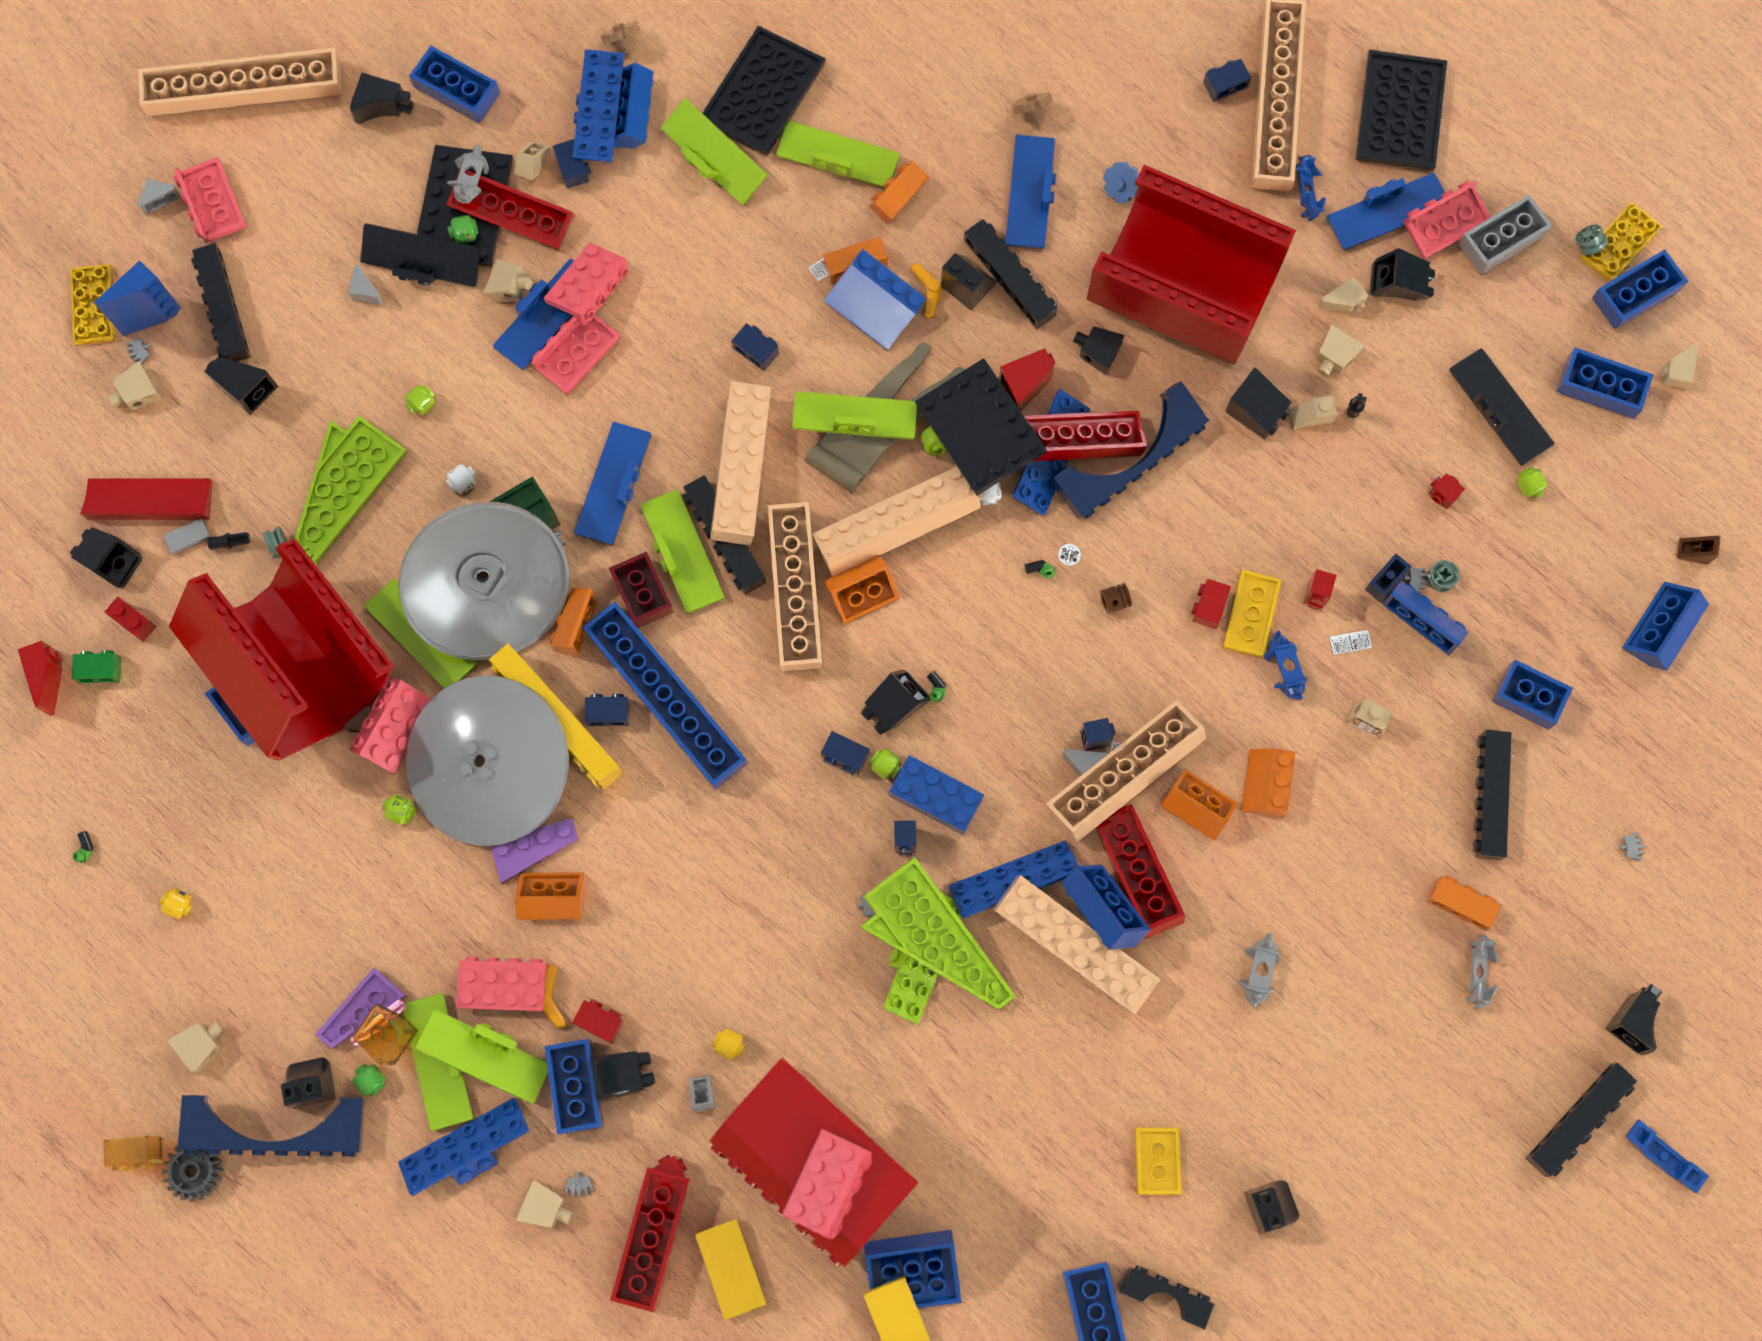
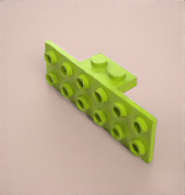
M683 98L661 126V129L682 148L680 152L685 155L683 159L692 166L695 165L698 168L697 172L702 177L715 179L742 205H745L768 176L761 167L686 98Z
M789 121L782 135L776 156L886 188L884 184L891 176L893 177L900 153Z
M796 391L792 429L914 440L917 405L915 401Z
M673 490L642 503L641 508L655 538L652 544L656 553L661 552L663 559L660 562L664 572L669 571L686 613H692L725 598L679 490Z
M395 578L364 605L443 688L462 680L477 666L476 660L453 657L433 648L415 632L404 613L399 595V582Z
M941 893L959 919H961L954 899ZM894 949L890 954L888 966L897 969V972L882 1008L914 1024H918L938 974Z
M439 993L405 1003L406 1010L403 1012L430 1130L435 1131L473 1120L474 1117L463 1072L415 1050V1046L432 1011L436 1009L449 1016L444 994Z
M436 1009L432 1011L415 1046V1050L530 1104L535 1103L548 1074L547 1062L516 1048L517 1042L512 1040L513 1037L509 1034H499L493 1031V1027L485 1023L477 1024L474 1027L469 1026Z

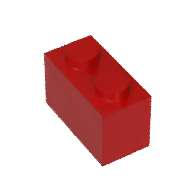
M1316 569L1308 582L1303 603L1308 604L1307 606L1311 609H1323L1331 598L1337 575Z
M1208 578L1205 584L1201 583L1197 593L1198 596H1201L1199 603L1195 602L1191 614L1194 615L1192 622L1217 629L1231 586Z
M118 596L104 611V613L142 642L157 627Z
M593 999L590 1002L584 1000L572 1024L613 1044L625 1022L620 1019L622 1014L612 1009L609 1012L601 1009L602 1004Z

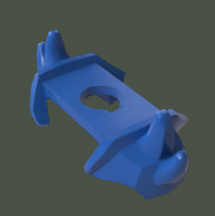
M1304 155L1298 157L1300 161L1295 165V171L1298 174L1301 193L1300 205L1306 208L1301 217L1309 216L1308 221H1312L1319 213L1324 211L1326 198L1323 197L1320 201H1316L1313 176H1322L1315 164L1316 158L1312 155ZM1304 183L1308 185L1310 191L1305 190Z
M1278 630L1273 640L1269 642V651L1264 655L1267 661H1272L1273 656L1276 657L1283 678V683H1275L1274 688H1280L1289 699L1302 700V694L1305 692V683L1308 679L1303 675L1296 655V645L1290 643ZM1286 658L1294 662L1295 669L1293 671H1288L1284 668Z

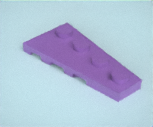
M567 819L535 829L525 837L510 843L492 845L491 849L500 883L504 884L534 864H538L551 854H555L577 841L578 836L573 819Z
M373 968L315 1035L331 1049H334L397 1000H402L407 995L376 968Z

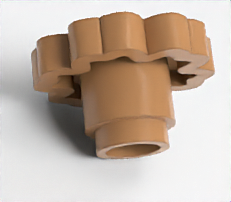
M636 21L624 25L620 23L613 26L611 30L603 33L600 37L603 44L614 42L616 50L625 54L635 49L632 34L639 31L640 27Z
M1049 92L1033 93L1015 101L1012 107L1016 114L1025 113L1027 121H1029L1030 125L1045 121L1044 116L1046 113L1044 107L1050 105L1053 99Z

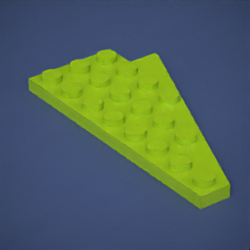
M360 416L355 419L346 431L332 420L328 425L294 538L315 565L408 453L404 447Z
M915 857L911 858L863 896L875 913L860 925V928L997 1010H1000L1016 997Z

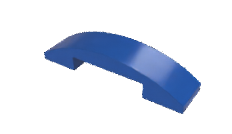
M1637 1119L1625 1136L1627 1140L1662 1171L1697 1194L1709 1175L1693 1162L1684 1159L1657 1137L1656 1132Z

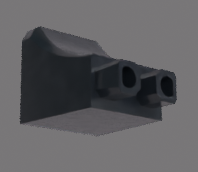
M361 72L351 101L350 111L355 123L362 124L377 117H400L401 112L411 115L414 103L410 100L411 93L402 90L399 83Z
M1398 248L1377 258L1373 262L1370 295L1404 298L1414 301L1420 298L1427 300L1434 296V289L1428 286V282L1434 280L1436 270L1430 268L1429 261Z
M93 527L90 530L85 529L80 545L74 546L70 551L72 559L117 588H123L142 561L141 553L124 541Z
M906 670L891 672L864 702L866 706L861 714L867 720H871L876 715L880 721L874 728L882 735L898 727L913 713L927 704L931 698Z
M1649 984L1647 988L1642 987L1638 992L1629 995L1605 1029L1639 1055L1643 1056L1653 1053L1657 1048L1654 1037V1022L1657 1010L1661 1004L1657 999L1662 991L1653 984Z
M637 1051L590 1057L596 1094L601 1102L645 1091V1088L656 1084L653 1072L642 1074L641 1066L652 1064L649 1052L638 1053Z
M326 1058L311 1059L288 1066L285 1081L281 1084L284 1106L294 1109L336 1099L331 1066Z
M1277 1180L1244 1192L1259 1235L1295 1223L1299 1219V1212L1286 1181Z

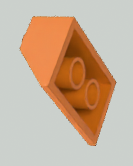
M880 555L824 580L830 598L843 624L900 599L889 568Z
M571 588L570 594H567L563 613L560 612L557 618V630L552 633L550 638L551 647L555 652L578 658L586 635L582 627L591 621L598 601L593 590Z
M1276 748L1250 749L1241 811L1284 818L1287 815L1296 752Z
M1184 769L1161 806L1169 813L1184 820L1186 824L1201 831L1205 836L1216 840L1234 812L1238 802Z
M584 872L520 873L515 895L517 919H581L584 907Z

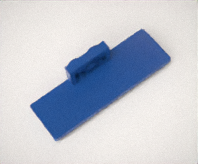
M585 50L580 94L576 96L578 112L574 113L576 130L573 159L608 163L613 161L624 53Z
M1016 135L1005 240L1008 246L1045 248L1049 203L1053 204L1054 192L1051 191V185H1055L1056 173H1052L1054 138Z
M1435 173L1405 183L1403 178L1398 180L1392 179L1386 182L1384 186L1370 188L1363 201L1329 214L1327 220L1342 249L1347 250L1404 227L1403 220L1408 218L1407 213L1416 208L1419 211L1425 209V203L1434 198L1436 202L1441 200V195L1445 192Z
M569 259L548 284L541 279L538 284L535 283L532 286L529 294L525 298L520 299L516 305L515 310L518 314L516 320L493 344L495 350L521 370H525L532 362L535 353L541 351L546 346L547 341L552 336H555L561 326L572 317L571 314L545 303L544 297L574 262L573 259Z
M1060 389L1054 397L1048 414L1089 413L1090 408ZM1069 460L1034 461L1024 467L1012 497L1041 516L1045 515L1056 491L1049 478L1066 467Z
M617 422L612 423L574 531L575 535L614 545L628 502L633 498V487L640 477L639 470L652 436L651 432Z
M1062 841L948 886V889L961 918H966L995 907L1018 875L1024 877L1043 892L1042 888L1064 880L1079 865L1067 841Z
M516 1098L508 1100L400 1160L398 1163L409 1194L414 1196L450 1175L459 1185H462L498 1165V1160L493 1151L529 1132Z

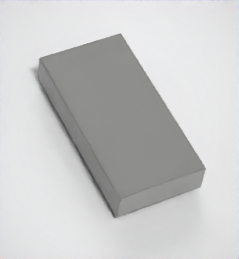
M202 518L164 535L169 550L173 555L211 537Z

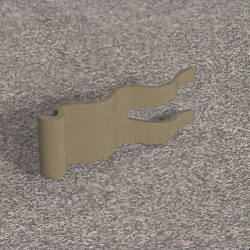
M920 343L911 355L892 369L865 397L893 399L903 384L923 363L930 351L929 345L927 343ZM963 367L955 368L947 377L929 386L909 401H916L965 369ZM918 407L916 411V425L924 418ZM827 432L822 440L816 443L809 451L805 462L853 494L857 484L863 481L880 456L898 439Z

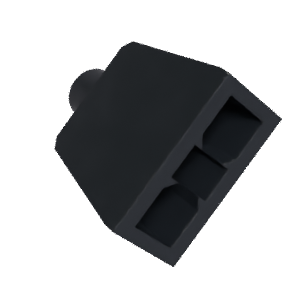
M1093 327L1089 335L1077 331L1073 342L1082 346L1080 352L1081 359L1107 375L1125 335Z

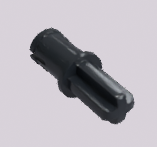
M1358 393L1349 402L1347 415L1350 418L1358 417L1365 408L1367 398L1362 393Z
M228 532L222 536L208 537L207 544L210 550L219 548L231 549L236 545L248 544L251 539L250 534L247 532L231 535Z

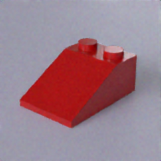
M43 641L17 649L34 706L49 716L54 715L63 670L61 666L63 659L60 652Z

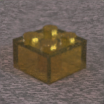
M139 1136L104 1140V1167H111L112 1171H133V1166L134 1169L141 1170L155 1169V1164H163L162 1137Z

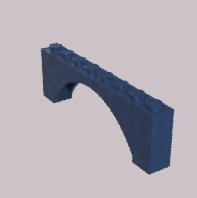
M1182 381L1173 384L1160 394L1162 398V417L1159 431L1149 451L1135 465L1120 473L1111 475L1087 474L1073 470L1069 465L1049 478L1077 519L1083 517L1087 519L1095 513L1094 508L1098 505L1101 507L1111 501L1110 496L1114 493L1118 495L1127 488V483L1130 481L1134 483L1143 476L1141 473L1144 470L1148 469L1149 471L1159 464L1157 460L1161 457L1167 458L1174 453L1173 448L1178 444L1180 447L1190 440V435L1193 433L1198 434L1206 428L1204 425L1209 422V419Z
M182 1095L178 1149L184 1150L183 1154H197L198 1150H206V1154L220 1155V1150H229V1155H243V1151H252V1155H265L266 1151H275V1156H288V1151L297 1152V1156H310L311 1152H320L319 1156H333V1152H342V1157H355L356 1153H361L364 1099L340 1098V1104L332 1114L314 1129L292 1139L269 1142L248 1138L231 1129L213 1111L208 1103V1096Z

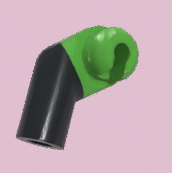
M1044 560L1024 564L1026 574L1038 572L1046 578H1051L1055 574L1054 567Z
M933 671L927 676L928 680L933 684L930 698L933 701L939 702L944 698L946 684Z
M88 831L77 834L81 847L73 853V860L75 862L83 863L87 861L94 847Z

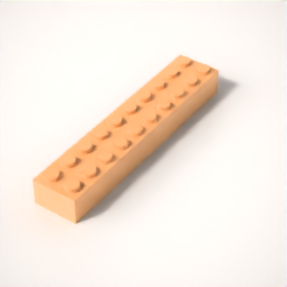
M1266 0L1263 8L1251 188L1290 192L1295 181L1306 1Z
M335 48L138 69L139 101L141 108L147 116L343 95L341 60Z

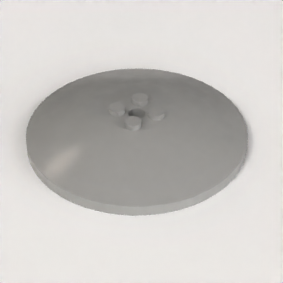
M500 502L466 504L451 509L432 520L417 534L403 558L399 573L401 604L406 618L415 632L433 648L450 656L468 660H489L507 643L516 652H519L536 642L550 629L558 618L566 601L569 588L568 561L558 538L550 527L531 512ZM481 571L488 573L484 579H478L476 576Z
M477 676L453 683L436 694L427 703L412 728L406 753L409 786L424 816L438 830L457 841L478 846H492L521 839L547 820L563 794L569 770V752L562 724L552 707L543 697L518 681L498 676ZM479 755H482L485 759V763L481 767L476 763Z

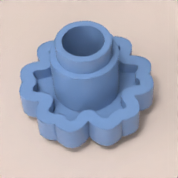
M1124 161L1116 162L1112 167L1106 169L1103 180L1106 182L1104 190L1109 198L1115 197L1117 203H1127L1136 196L1138 186L1135 185L1139 172L1135 166L1130 167L1129 163Z

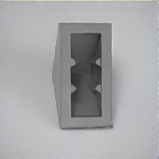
M147 178L138 205L144 214L147 215L181 198V195L174 185Z
M358 264L354 266L348 291L352 300L379 305L384 303Z
M1065 749L1063 753V758L1079 777L1107 756V753Z
M705 1075L690 1078L689 1087L692 1111L700 1112L716 1109L711 1076Z

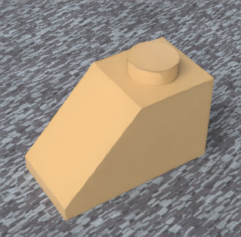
M535 141L529 142L517 152L514 174L520 176L523 180H533L542 170L550 146Z
M1353 277L1324 296L1318 307L1323 310L1349 314L1354 310L1356 312L1361 310L1366 305L1365 301L1369 295Z
M1692 345L1672 358L1666 366L1662 367L1660 375L1663 378L1662 385L1687 390L1694 380L1698 345Z
M1333 395L1313 398L1289 409L1291 410L1289 414L1293 429L1332 423L1337 415Z

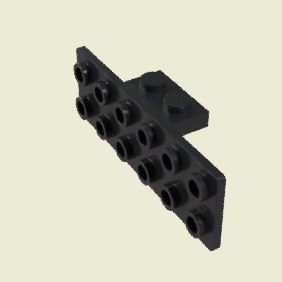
M365 223L363 225L360 262L392 269V275L398 276V279L404 281L417 280L422 285H429L436 279L475 287L478 279L481 248Z
M1482 348L1449 369L1477 410L1480 411L1490 427L1493 428L1521 466L1554 445L1552 439Z

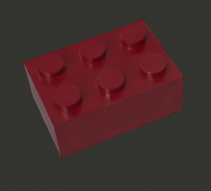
M647 551L609 568L629 615L637 628L674 613Z

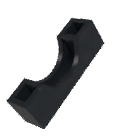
M1138 1265L1135 1266V1269L1129 1267L1120 1293L1141 1302L1154 1293H1167L1177 1301L1181 1310V1320L1205 1330L1215 1305L1209 1302L1210 1297L1199 1292L1197 1296L1188 1293L1190 1288L1177 1283L1176 1287L1168 1284V1278L1158 1274L1154 1278L1147 1274V1269Z

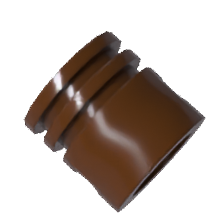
M1125 583L1100 590L1101 600L1107 614L1122 610V607L1125 609L1127 606H1132L1131 596Z

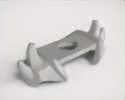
M475 145L473 152L465 153L455 159V163L459 169L461 168L457 181H447V184L453 187L456 200L461 203H470L481 193V189L477 184L482 169H484V174H487L489 171L488 163L484 156L481 155L480 145ZM474 168L476 174L468 176L465 174V171Z
M1268 933L1264 939L1258 940L1255 946L1245 948L1244 950L1249 957L1252 958L1254 955L1249 981L1238 980L1237 983L1244 987L1245 998L1253 1007L1264 1003L1271 993L1274 992V988L1270 987L1275 961L1279 963L1281 955L1279 954L1277 944L1273 942L1271 933ZM1262 962L1266 963L1269 969L1266 976H1259L1256 972V967Z
M1483 934L1477 935L1481 941L1470 942V946L1475 948L1470 950L1472 952L1471 983L1468 992L1472 993L1473 996L1468 997L1466 1000L1470 1003H1476L1473 1007L1474 1010H1479L1486 1005H1492L1491 1000L1498 990L1497 985L1486 988L1487 960L1490 958L1495 962H1499V957L1494 947L1496 942ZM1478 966L1481 968L1480 977H1478L1476 973Z

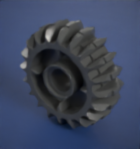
M176 1146L174 1148L176 1154H168L169 1158L172 1159L171 1162H164L165 1166H169L168 1170L162 1171L163 1174H168V1177L163 1182L171 1183L167 1190H174L173 1196L178 1197L180 1195V1199L183 1201L188 1198L189 1201L193 1202L196 1197L198 1200H203L204 1194L210 1196L212 1194L210 1188H218V1185L214 1182L222 1181V1177L217 1176L218 1172L224 1171L223 1168H218V1165L223 1163L222 1159L216 1160L215 1158L218 1155L206 1154V1150H198L197 1154H183L184 1150H180ZM195 1165L197 1173L194 1177H191L189 1169Z

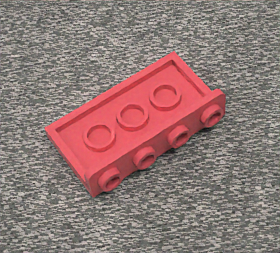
M219 157L180 171L179 168L174 169L176 173L173 176L177 186L183 190L180 195L185 204L188 203L190 209H187V213L191 221L194 220L196 226L193 228L198 238L202 237L205 243H209L247 227Z
M1467 180L1458 185L1459 190L1454 193L1451 189L1441 195V200L1436 202L1434 198L1425 203V209L1419 211L1416 208L1407 213L1408 218L1404 219L1403 223L1422 259L1460 240L1464 233L1491 218L1475 188V185H1477L1476 181L1470 183Z
M589 242L544 297L545 303L578 317L580 324L586 325L588 321L592 320L595 312L604 305L608 296L616 290L620 281L627 276L628 266L626 258Z
M595 314L586 325L580 324L579 318L573 316L569 322H565L561 326L560 331L555 337L552 336L547 341L542 351L535 353L532 358V365L536 371L568 396L621 339V336Z
M390 677L385 682L378 699L373 703V708L368 717L363 721L358 735L353 739L350 751L362 756L389 773L395 774L407 752L409 737L415 721L431 698L404 681Z
M466 957L465 961L459 960L456 1009L544 1012L546 969L548 964L543 963V959H530V963L521 962L522 959L509 958L508 962H500V958L488 957L487 961H479L478 957Z
M822 1129L782 1216L827 1238L833 1239L841 1230V1221L844 1214H847L852 1206L851 1199L854 1192H857L862 1184L861 1177L864 1170L866 1171L870 1167L872 1161L871 1152Z

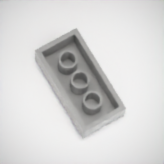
M1527 195L1464 233L1458 245L1479 274L1483 275L1544 238L1553 225L1532 197Z

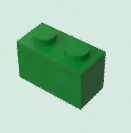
M102 650L101 653L95 654L91 651H81L80 654H73L71 679L77 683L120 682L121 657L111 650Z

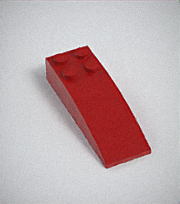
M1130 804L1118 809L1099 824L1096 830L1124 895L1150 928V931L1144 937L1147 939L1184 924L1185 913L1133 805Z
M647 1167L610 1301L650 1312L656 1311L689 1186V1178Z

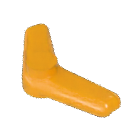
M914 263L910 266V269L926 289L924 317L932 318L937 308L942 286L919 263Z
M550 965L546 969L543 1013L557 1029H563L567 1026V1021L553 1001L552 996L558 967Z

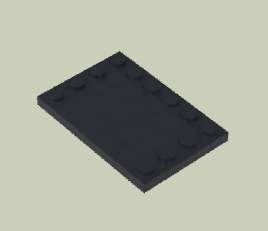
M757 26L706 106L703 114L727 137L768 156L825 65L826 58Z
M1369 50L1355 160L1429 171L1435 170L1448 60Z
M435 145L417 234L456 242L455 238H450L448 232L451 220L469 214L447 206L453 187L447 184V181H456L460 169L457 167L455 159L465 153L473 152L472 149ZM481 151V155L484 156L489 166L488 173L484 174V169H482L481 176L509 186L514 161L513 155ZM474 168L467 169L468 171L476 173ZM469 215L472 219H475L479 234L476 235L474 241L462 244L480 247L479 266L492 267L500 227Z
M984 358L915 401L917 407L976 496L1047 453L1046 447Z

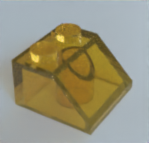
M375 1003L352 1038L379 1066L395 1065L419 1030L404 1016Z

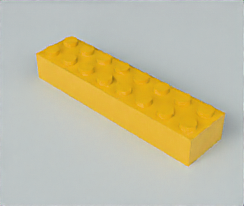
M509 643L489 659L492 663L490 668L496 676L509 678L530 687L552 707L566 735L569 758L572 755L574 756L572 760L583 773L585 771L588 772L586 776L596 788L601 786L605 790L623 774L616 762Z

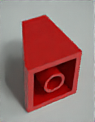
M1044 348L1000 366L999 381L1020 411L1051 381L1055 365L1054 358Z

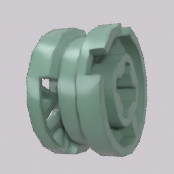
M1593 224L1587 226L1575 236V242L1579 245L1583 255L1596 254L1607 245L1608 239L1602 233L1603 230L1600 225Z
M280 526L274 528V531L270 532L268 530L263 532L266 546L270 554H274L272 555L273 559L280 556L276 551L277 546L287 542Z
M1447 560L1436 562L1429 570L1427 576L1430 587L1438 592L1451 590L1459 580V569L1457 565Z

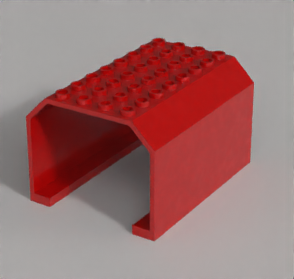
M1144 164L1135 182L1138 188L1126 223L1111 254L1109 255L1101 251L1092 270L1086 300L1235 365L1280 271L1296 230Z
M296 539L277 546L276 551L282 558L280 566L271 585L252 601L233 608L210 576L205 573L188 580L169 624L171 631L266 757L278 761L344 731L345 723L368 705L372 707L394 668L391 661Z
M781 1057L722 1123L709 1141L713 1145L710 1149L719 1157L729 1159L730 1161L727 1165L736 1173H744L746 1175L744 1180L753 1189L760 1188L763 1191L761 1196L769 1204L776 1203L780 1207L778 1212L781 1215L788 1204L822 1129L871 1152L872 1161L868 1170H864L861 1177L862 1184L859 1190L853 1194L851 1199L852 1206L849 1212L844 1214L841 1221L842 1227L837 1236L830 1239L798 1223L794 1226L804 1236L808 1234L814 1238L812 1244L821 1252L826 1249L831 1254L829 1259L838 1268L841 1264L846 1267L919 1182Z

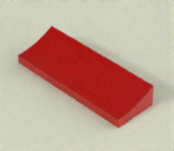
M468 170L465 171V174L468 176L476 174ZM481 175L477 184L481 189V193L470 203L457 201L452 189L447 202L448 207L557 250H560L567 230L575 216L572 211Z
M1139 410L1024 416L1047 449V453L1034 461L1142 456L1147 448Z
M88 478L85 500L80 514L87 520H199L201 518L203 520H210L213 481L210 478Z

